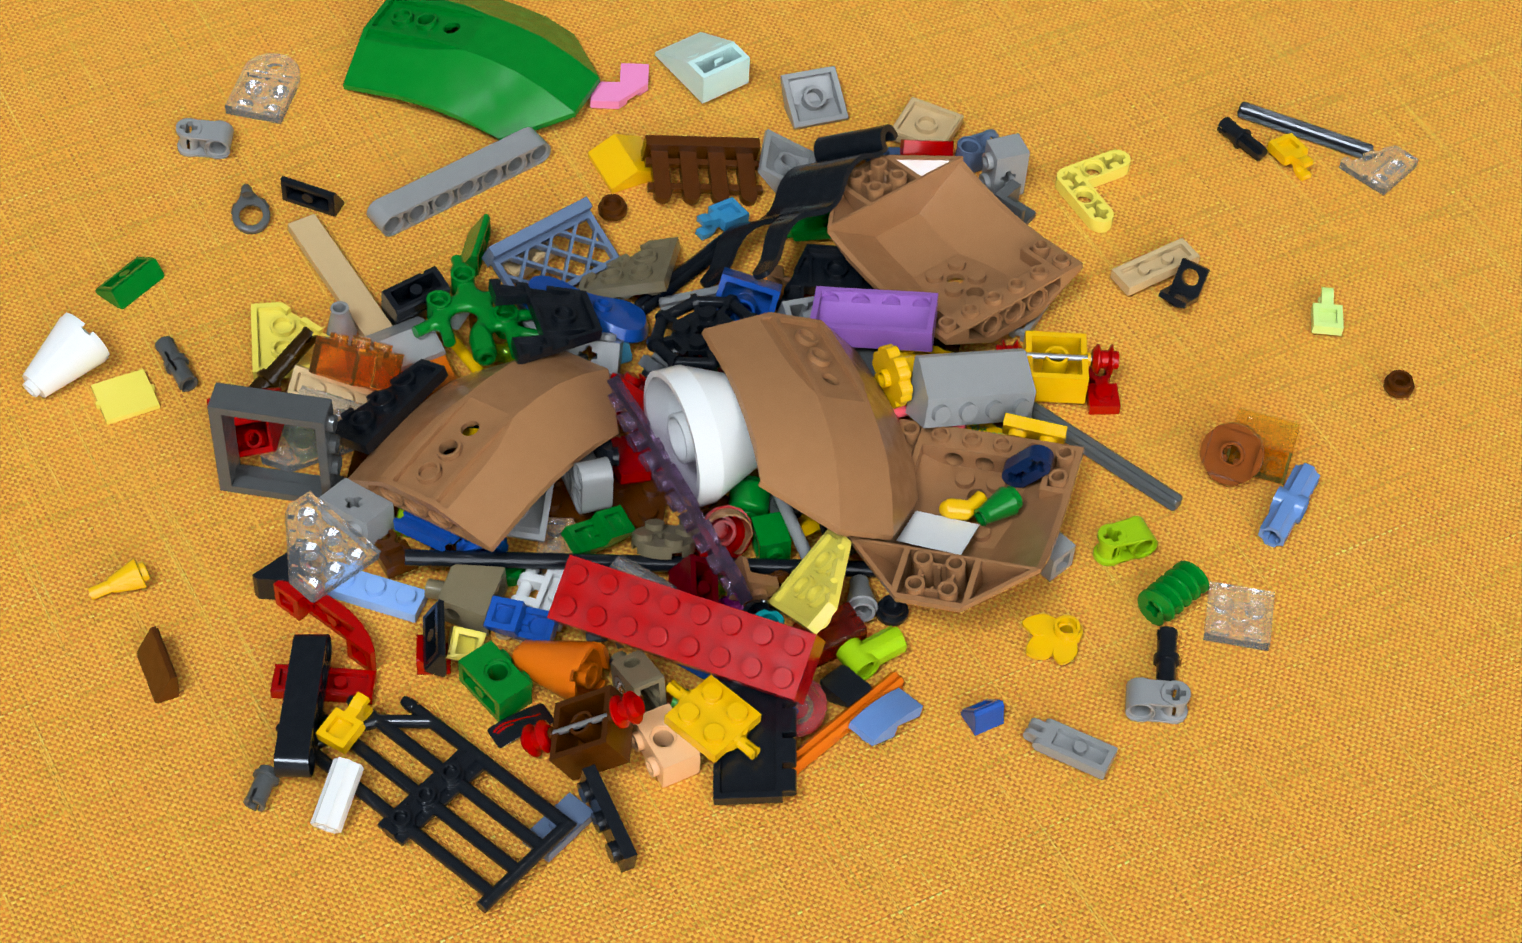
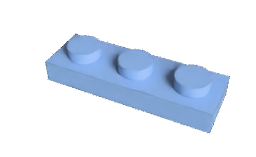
M337 563L323 587V592L334 599L416 623L428 598H425L424 589Z

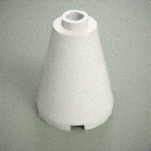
M66 312L59 318L22 375L25 381L22 384L23 387L35 398L38 395L46 398L101 365L109 358L110 353L102 340L94 332L89 333L82 328L85 323L73 314Z

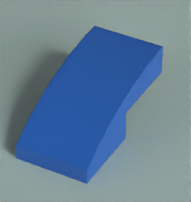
M493 595L483 626L493 632L524 641L554 640L559 624L547 618L548 610L528 607L524 601Z

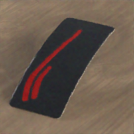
M540 703L501 720L488 728L487 731L498 748H503L521 737L525 725L533 724L535 726L539 720H545L552 724L554 718L545 705Z

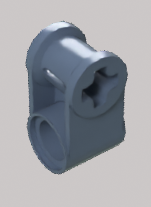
M988 129L978 134L960 138L957 142L955 156H963V161L974 173L981 171L983 168L982 154L985 153L986 140L998 138V133L993 129Z

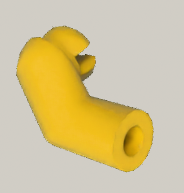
M977 491L968 500L950 498L941 502L939 512L943 517L967 521L974 516V510L980 507L987 500V497L981 491Z

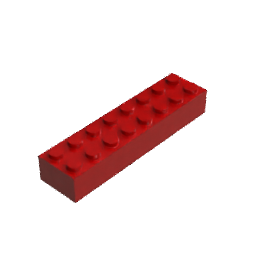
M570 554L547 616L548 619L560 625L640 650L644 653L800 705H804L826 642L816 634Z

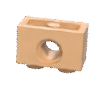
M670 703L645 712L642 722L637 725L633 724L632 731L633 748L636 752H642L645 757L648 773L652 778L657 777L663 788L700 773L701 753L664 723V715L672 709Z

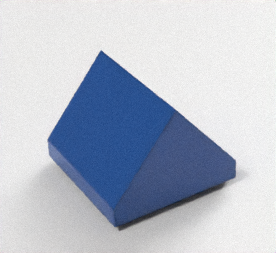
M985 699L962 709L960 712L975 736L1004 724V703L1000 699Z

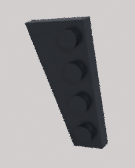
M420 359L390 380L391 386L379 391L375 390L366 396L367 402L356 410L350 407L341 413L342 419L338 421L335 431L336 434L340 435V445L369 455L448 377L445 366Z

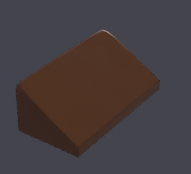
M156 626L151 627L138 648L137 658L154 702L161 703L179 697L180 689L175 669L160 631Z

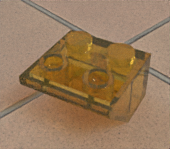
M1240 407L1236 422L1248 425L1263 440L1264 462L1260 471L1253 477L1284 485L1301 423ZM1234 445L1227 450L1228 461L1233 462L1235 458H1240L1241 453L1237 452V447Z

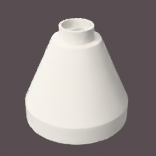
M674 365L649 373L644 386L645 421L655 462H659L660 475L662 479L670 480L669 493L686 510L716 503L757 468L747 425L726 374L684 365Z

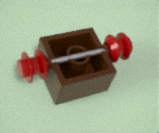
M608 685L555 703L553 727L545 720L537 721L535 726L533 724L525 725L520 737L521 745L532 757H539L543 752L550 753L549 761L573 781L580 779L583 768L595 764L598 772L630 763L633 724L637 725L642 722L645 705L642 698L633 691H626L622 694L614 686Z

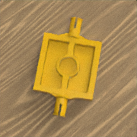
M710 675L696 688L689 691L677 683L676 680L668 683L665 688L666 692L679 702L664 715V723L713 763H716L727 752L737 748L751 760L758 756L761 748L751 742L747 736L761 722V713L713 675Z

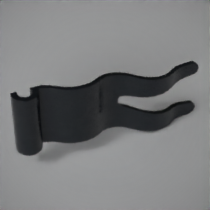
M886 124L819 137L814 144L816 162L796 166L784 175L777 188L774 202L767 214L759 220L736 224L725 231L720 237L710 268L700 280L702 287L708 288L715 285L721 279L724 267L730 268L732 266L737 251L747 235L754 229L769 224L771 225L765 236L761 259L752 274L755 280H760L770 275L781 259L785 241L793 226L804 218L821 216L832 211L841 201L848 178L854 167L860 161L882 156L889 149L886 142L896 140L898 137L895 128L892 125Z

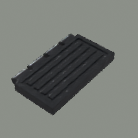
M716 678L761 713V722L747 736L751 742L761 748V751L755 759L751 760L737 748L727 752L713 764L714 805L783 803V797L797 794V771L792 769L797 766V740L794 739L797 736V710L794 708L797 706V703L722 678Z

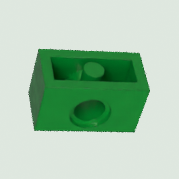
M491 640L458 660L460 682L498 722L519 712L532 703L533 682L530 676L524 670L519 671L513 664L509 654L504 649H499Z

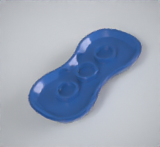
M539 275L526 282L532 289L546 290L547 286L580 290L560 279L550 276ZM587 292L602 327V332L616 334V339L624 340L626 343H638L646 339L649 333V326L646 315L640 307L625 300L598 296Z

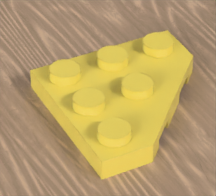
M283 302L251 304L254 380L258 377L257 372L263 368L267 369L302 331L303 327H307L314 332L312 336L317 335L319 341L312 346L296 365H302L329 375L348 374L346 343L337 337L333 339L323 333V328L308 318L298 317ZM294 367L284 378H291Z
M827 529L782 583L780 588L768 600L769 604L781 614L817 635L820 630L828 626L832 615L838 609L852 542L847 537L837 535Z

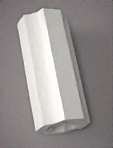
M341 757L333 759L310 822L312 826L333 834L342 832L364 770L361 764Z

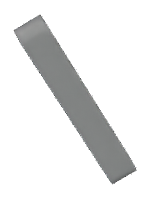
M532 127L523 128L376 199L369 205L366 213L367 217L385 236H394L543 163L551 153V146Z

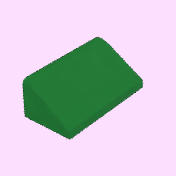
M484 214L471 228L461 254L464 263H467L474 269L475 277L479 275L483 262L482 256L487 250L491 237L489 214Z
M137 256L97 287L95 292L117 308L125 309L163 279L164 273L155 258Z

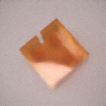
M331 332L330 337L316 336L309 372L351 386L386 389L391 386L390 380L401 373L404 354L392 351L393 345L375 341L374 345H372L371 338L353 335L352 340H349V335Z

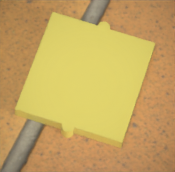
M144 369L91 385L97 400L95 402L96 408L101 410L107 425L160 409V404L154 393L155 385L150 384Z

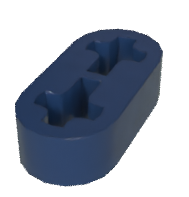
M1043 445L1029 446L1006 460L1001 477L1010 486L1015 488L1025 487L1050 472L1054 454L1048 447Z

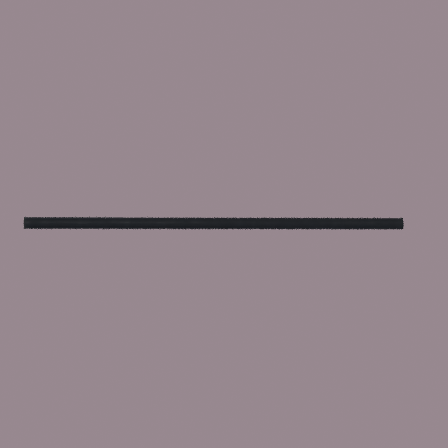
M405 549V566L451 567L455 564L519 569L564 570L570 554L619 571L668 572L684 558L682 556H672V560H658L641 555ZM702 557L718 562V573L723 574L737 559L733 557ZM747 558L750 571L764 575L773 573L776 570H783L791 574L802 561L801 559ZM848 560L845 577H853L855 575L876 577L864 561Z

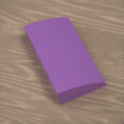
M816 286L810 318L822 320L851 347L878 349L880 346L893 344L899 350L932 352L937 319L938 293Z

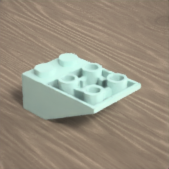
M699 32L655 52V56L702 104L749 83L750 57L731 40Z

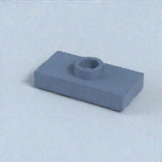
M570 792L555 807L576 822L577 826L543 858L548 863L592 822V809ZM544 816L530 830L543 839L556 825Z

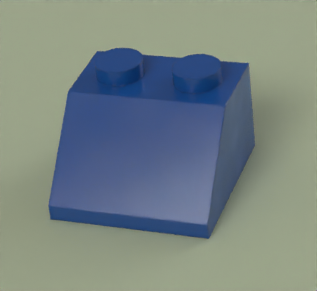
M724 267L716 296L727 297L729 294L736 295L739 298V302L748 310L760 315L775 312L782 284L766 279L755 280L753 275ZM734 313L730 316L733 321L740 320Z

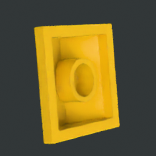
M613 134L588 152V158L612 194L652 181L651 168L645 167L644 161H642L641 149L644 141L640 136Z

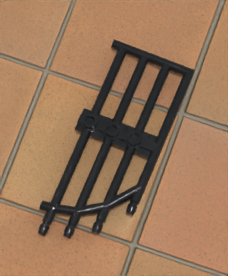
M350 695L347 698L346 703L348 704V706L351 700L353 699L354 695ZM404 696L400 701L402 707L407 712L412 713V715L380 714L373 709L372 714L363 721L366 728L364 731L377 728L433 773L423 783L418 785L358 738L350 750L402 789L408 796L398 806L393 808L360 781L355 796L383 817L377 825L385 832L386 836L395 843L398 842L401 846L411 839L482 895L476 902L477 907L482 912L486 913L577 826V823L425 707L420 704L418 705V702L413 698ZM323 711V716H322L321 725L324 723V721H325V720L328 718V716H329L328 714H325L324 711ZM279 724L276 726V731H277V733H278ZM399 728L431 729L456 748L457 751L443 763ZM319 740L315 764L326 773H329L333 760L320 750L327 744ZM483 771H486L554 823L556 827L542 839L474 787L471 782ZM461 793L532 848V850L517 862L447 808L446 805ZM436 816L508 873L492 886L421 829Z

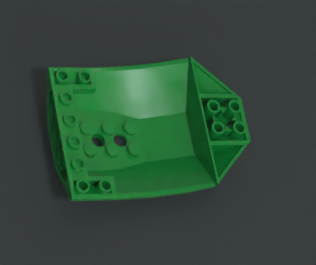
M386 0L363 28L343 87L346 90L390 97L429 108L472 125L501 140L523 128L532 127L536 131L576 117L600 83V77L575 34L548 17L504 0ZM456 27L459 28V30L454 33H446L447 31H451Z

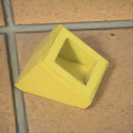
M451 626L446 659L458 661L484 645L486 633Z

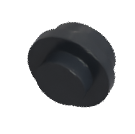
M887 595L878 602L876 617L885 625L897 626L906 621L909 609L906 603L895 602L890 595Z

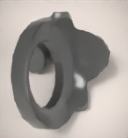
M246 183L242 185L240 197L232 206V220L240 232L257 234L262 232L270 222V206L265 199L257 196L253 192L252 187ZM245 207H258L263 213L261 221L255 225H246L241 222L239 218L240 213Z

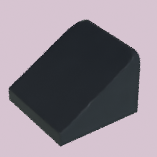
M845 665L838 666L820 680V685L827 702L845 707L851 706L871 690L870 684Z

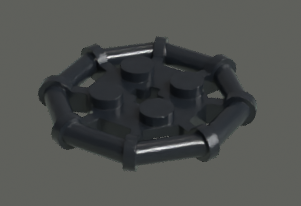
M690 294V298L667 310H659L656 313V322L652 334L646 341L647 348L660 356L668 364V367L684 365L718 372L717 369L721 366L703 338L702 331L705 328L732 322L733 320L730 316L733 313L740 319L758 314L748 310L739 302V298L733 294H729L727 297ZM694 310V312L682 317L681 319H677L678 317ZM666 329L673 331L671 336L664 337Z

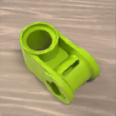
M1132 516L1126 520L1105 524L1099 528L1097 534L1099 543L1094 547L1093 557L1097 563L1103 566H1114L1122 562L1149 556L1156 550L1158 541L1141 516Z

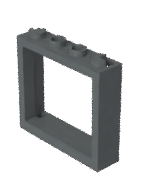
M216 382L207 408L221 491L319 505V497L344 479V476H340L342 467V456L338 455L340 435L335 433L338 416L333 414L332 399ZM234 417L315 429L320 476L240 464Z

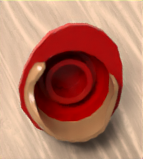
M723 505L714 507L705 515L697 533L696 549L699 557L738 558L744 554L751 544L754 533L751 519L741 508Z

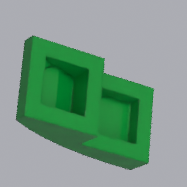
M618 505L597 511L589 520L566 526L560 534L572 553L594 554L632 536L635 527L622 506Z

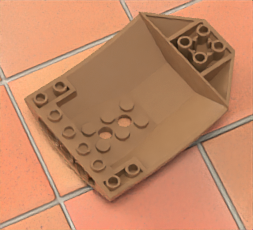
M882 155L878 158H873L852 170L841 201L829 214L827 233L846 260L874 289L938 293L934 337L945 345L993 343L1037 318L1083 268L1081 261L1041 236L1006 207L963 161V156ZM952 278L962 279L963 282H948V280Z
M768 312L705 328L701 334L719 362L721 369L725 372L744 416L759 472L760 482L758 486L837 535L891 541L919 500L914 463L896 414L883 389L859 353L822 320Z
M563 351L526 364H517L516 360H512L455 379L423 401L368 455L348 479L387 499L394 506L493 552L532 505L559 478L570 470L574 463L579 462L613 437H620L609 370L570 352ZM479 426V430L471 436L463 435L465 428ZM457 448L453 453L444 455L446 450Z
M899 418L898 421L914 463L919 500L891 541L881 539L870 540L854 536L848 537L852 542L851 545L894 601L961 613L1041 573L1050 559L1063 524L1084 454V447L952 426L923 428L916 421ZM1043 445L1053 452L1054 460L1051 470L1047 475L1025 487L1015 488L1023 501V506L1019 509L1018 514L989 523L986 526L979 525L961 555L896 541L915 511L942 516L939 512V506L944 500L950 498L968 500L977 491L984 493L988 499L999 487L1009 486L1001 477L1005 462L1008 458L1027 447Z

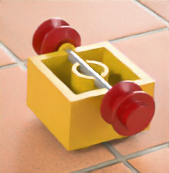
M1025 330L1023 347L1018 339L1015 340L1013 345H1006L1004 339L1001 340V345H995V350L1023 348L1026 351L1036 389L1034 401L1084 404L1089 382L1088 366L1091 364L1095 374H1098L1101 368L1107 369L1109 375H1112L1113 369H1118L1119 351H1114L1113 344L1110 345L1108 350H1102L1100 344H1096L1092 352H1087V335L1084 333Z

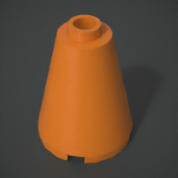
M524 640L515 647L512 654V662L519 671L524 670L532 681L566 700L605 686L606 680L601 679L603 668L609 669V654L605 645L596 641Z

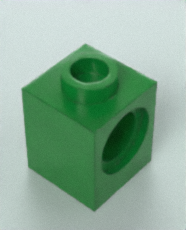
M775 512L750 517L754 532L751 543L756 558L790 559L792 540L781 513Z

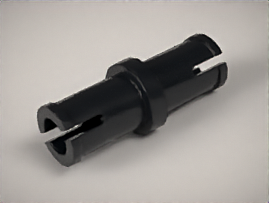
M1170 626L1160 627L1156 634L1157 652L1153 656V664L1156 666V680L1173 681L1176 680V667L1180 663V656L1177 653L1178 631Z

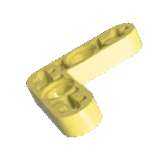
M1110 150L1064 167L1057 172L1056 190L1085 225L1094 232L1103 233L1110 230L1114 217L1113 210L1094 187L1127 175L1131 158L1125 151ZM1087 170H1096V171H1098L1100 174H1099V175H1090V174H1088L1086 171H1087ZM1087 197L1091 202H1080L1077 198Z

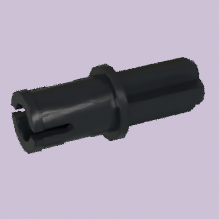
M1230 117L1223 118L1218 124L1217 131L1228 138L1236 149L1241 148L1256 161H1261L1267 154L1266 147L1251 136V131L1241 128Z

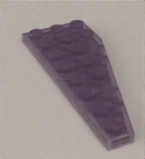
M619 375L607 380L612 392L607 397L615 412L620 411L616 418L625 433H629L625 436L626 442L633 453H641L638 455V459L646 472H653L651 479L657 490L667 493L664 498L673 513L677 511L681 514L678 516V519L686 533L693 532L694 536L691 538L699 553H707L708 557L705 559L714 575L721 574L722 578L719 580L728 596L734 594L741 605L752 600L753 598L745 578L726 547L722 546L709 519H705L699 508L700 504L674 463L672 464L660 438H656L650 428V422Z

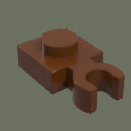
M393 529L388 531V539H378L375 542L374 549L377 561L388 579L419 568V566H405V549L411 548L405 539L398 542L397 534Z

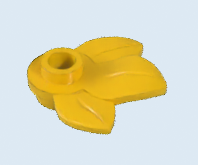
M1044 613L1027 617L1022 621L1021 625L1033 635L1026 647L1025 654L1028 657L1036 660H1047L1053 657L1059 665H1064L1074 660L1078 653L1077 643L1080 642L1083 635L1082 626L1077 618L1071 615H1062L1056 619Z

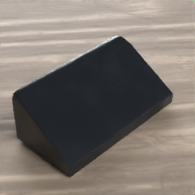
M285 176L280 178L282 198L285 201L336 217L344 205V201L334 192Z
M439 599L423 616L424 672L446 677L444 601Z

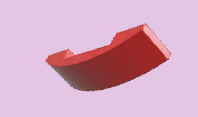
M281 580L273 584L276 604L298 621L311 614L346 640L349 658L366 670H377L372 640L362 623L349 609L331 596L309 586Z

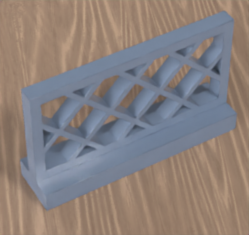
M586 196L489 246L482 259L487 267H493L503 285L515 286L513 283H526L529 281L523 279L525 266L540 270V275L545 276L547 272L560 276L564 282L566 279H570L566 283L575 287L580 284L583 276L590 272L598 275L605 269H608L607 263L620 256L590 211L593 206ZM585 221L588 223L593 231L591 239L576 234L579 224ZM561 236L570 239L567 251L552 247L553 238ZM574 241L590 245L587 258L572 253ZM594 247L605 250L610 260L604 263L593 260ZM534 248L544 251L543 264L527 260L529 250ZM550 253L565 258L563 270L547 266ZM570 260L585 264L584 273L579 276L567 272ZM508 261L520 264L519 276L507 274L502 264ZM516 304L519 310L526 308L523 304Z

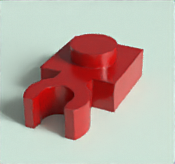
M1089 367V382L1086 392L1088 415H1113L1120 412L1121 405L1117 383H1110L1111 375H1109L1107 369L1104 370L1103 376H1097L1092 368Z

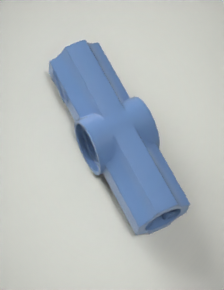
M1307 463L1295 465L1284 486H1279L1271 502L1269 513L1265 517L1258 533L1264 544L1273 548L1283 546L1295 523L1299 524L1308 507L1310 496L1313 494L1320 478V474L1316 472L1314 466Z

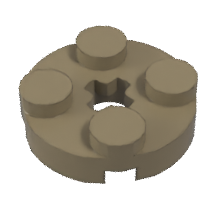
M648 519L645 521L644 527L637 528L632 532L631 548L637 547V554L651 559L672 560V553L681 552L682 558H685L696 551L695 527L689 524L665 525L663 520Z

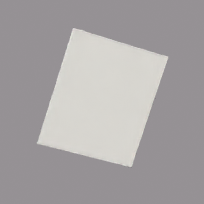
M915 511L896 541L961 555L980 524Z

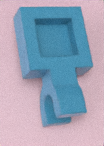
M733 197L708 206V214L704 213L697 216L696 221L702 227L696 229L695 234L701 240H705L711 237L718 227L726 231L729 227L736 224L749 222V213Z

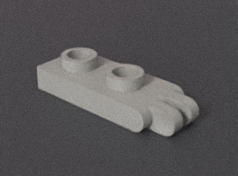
M1032 718L1028 724L1029 728H1026L1023 733L1024 739L1033 743L1032 747L1036 751L1101 780L1106 776L1118 750L1115 746L1050 718L1046 719L1045 722Z

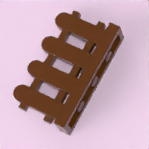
M645 135L641 157L645 167L651 168L652 182L647 183V192H652L654 200L659 204L668 203L672 193H682L683 201L689 205L698 203L701 194H710L714 204L728 199L729 194L739 195V200L743 205L752 206L756 203L758 195L763 193L762 185H757L755 170L758 171L759 167L757 157L761 148L760 138ZM670 168H679L681 183H671ZM698 169H708L709 184H700ZM727 170H736L737 184H728Z

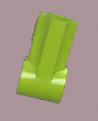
M889 626L862 641L859 638L848 640L839 648L836 656L843 665L849 667L863 680H867L876 673L880 665L906 652L907 644L897 626Z

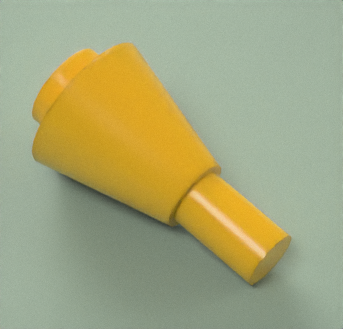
M133 558L109 576L106 581L88 588L92 600H95L112 592L119 593L147 588L145 581L150 580L151 577L144 562L137 563L135 558Z

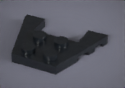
M807 244L794 269L790 282H787L781 300L777 302L776 313L782 301L804 298V294L815 295L816 286L874 288L846 260L837 246Z
M489 279L488 289L494 305L527 304L539 334L536 336L512 337L511 349L517 364H526L601 339L602 327L586 291L547 286L546 290L530 288L529 284L524 282H516V286L502 285L501 279Z

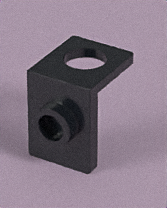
M1183 258L1172 285L1162 289L1158 296L1167 300L1172 306L1187 308L1198 301L1210 269L1187 258ZM1193 269L1198 273L1199 280L1196 285L1191 286L1184 281L1183 274L1185 270Z

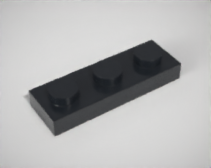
M595 764L583 768L580 782L577 783V789L584 803L589 802L593 811L591 819L598 833L603 832L606 838L605 848L612 863L617 862L621 873L635 868L638 854Z

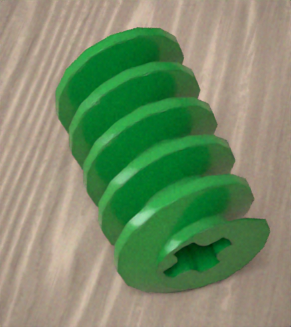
M1179 561L1173 568L1166 571L1156 582L1150 584L1147 589H1144L1138 595V607L1148 621L1154 625L1161 626L1164 621L1173 620L1175 614H1180L1184 607L1192 604V600H1197L1201 593L1209 590L1208 578L1195 564L1188 561Z

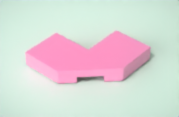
M621 63L620 82L600 81L591 94L590 108L620 109L627 104V100L635 95L640 96L648 91L649 64Z

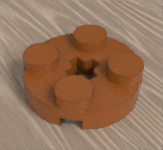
M1228 422L1220 424L1205 436L1201 444L1200 458L1204 468L1208 471L1207 474L1214 481L1223 485L1234 486L1247 482L1260 471L1264 462L1265 451L1261 436L1254 429L1243 423ZM1234 445L1237 447V452L1241 453V456L1230 462L1224 450L1225 448L1230 449Z

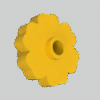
M887 344L880 346L878 351L873 353L872 365L876 372L875 379L883 389L892 408L895 409L906 406L907 402L912 400L913 386L911 378L915 357L911 355L901 356L896 345Z

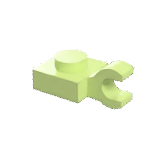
M1321 287V297H1318V303H1313L1311 307V333L1342 336L1344 329L1343 305L1334 304L1333 288Z

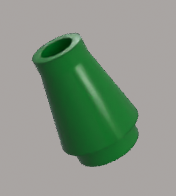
M1013 486L999 487L980 507L974 510L977 522L981 526H986L989 523L1018 514L1019 509L1023 506L1021 495Z

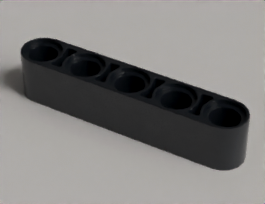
M295 634L293 637L274 753V772L276 777H312L314 774L319 742L316 731L320 728L332 655V643L329 634Z

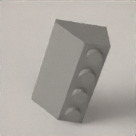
M1023 348L915 355L911 378L913 386L912 400L907 402L905 413L923 428L999 423L1004 421L1005 413L1031 418L1036 389L1026 351Z

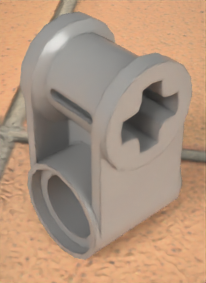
M182 119L176 124V133L180 138L177 143L178 152L186 157L227 158L231 150L234 129L229 123L221 120Z
M1133 678L1126 684L1125 714L1128 719L1136 722L1148 721L1179 724L1187 718V703L1190 701L1191 690L1187 684L1177 680ZM1176 689V696L1172 697L1173 690ZM1173 707L1176 708L1175 715H1172Z

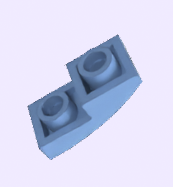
M897 688L866 707L849 723L848 728L860 736L863 741L874 746L893 738L899 725L920 717L923 705L902 689Z

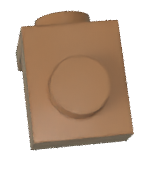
M739 556L723 573L730 600L746 603L757 599L768 600L780 588L777 577L751 572L747 557Z

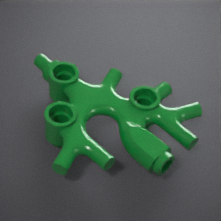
M454 255L451 258L452 267L450 269L451 294L453 296H450L448 292L443 290H435L427 295V320L412 327L414 336L419 338L432 331H437L441 334L444 346L452 347L456 344V340L451 327V318L459 313H471L477 317V322L471 328L469 335V344L474 360L482 366L490 365L495 361L497 349L493 340V333L507 341L511 357L515 359L511 349L512 337L539 335L537 329L518 325L519 322L533 320L529 310H518L515 305L493 307L494 302L490 292L481 291L475 286L474 269L467 263H464L461 255Z

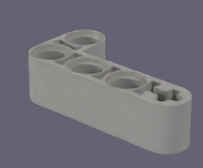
M592 451L582 460L574 463V466L561 477L580 515L608 509L613 504L614 478L611 463L606 456L596 458Z

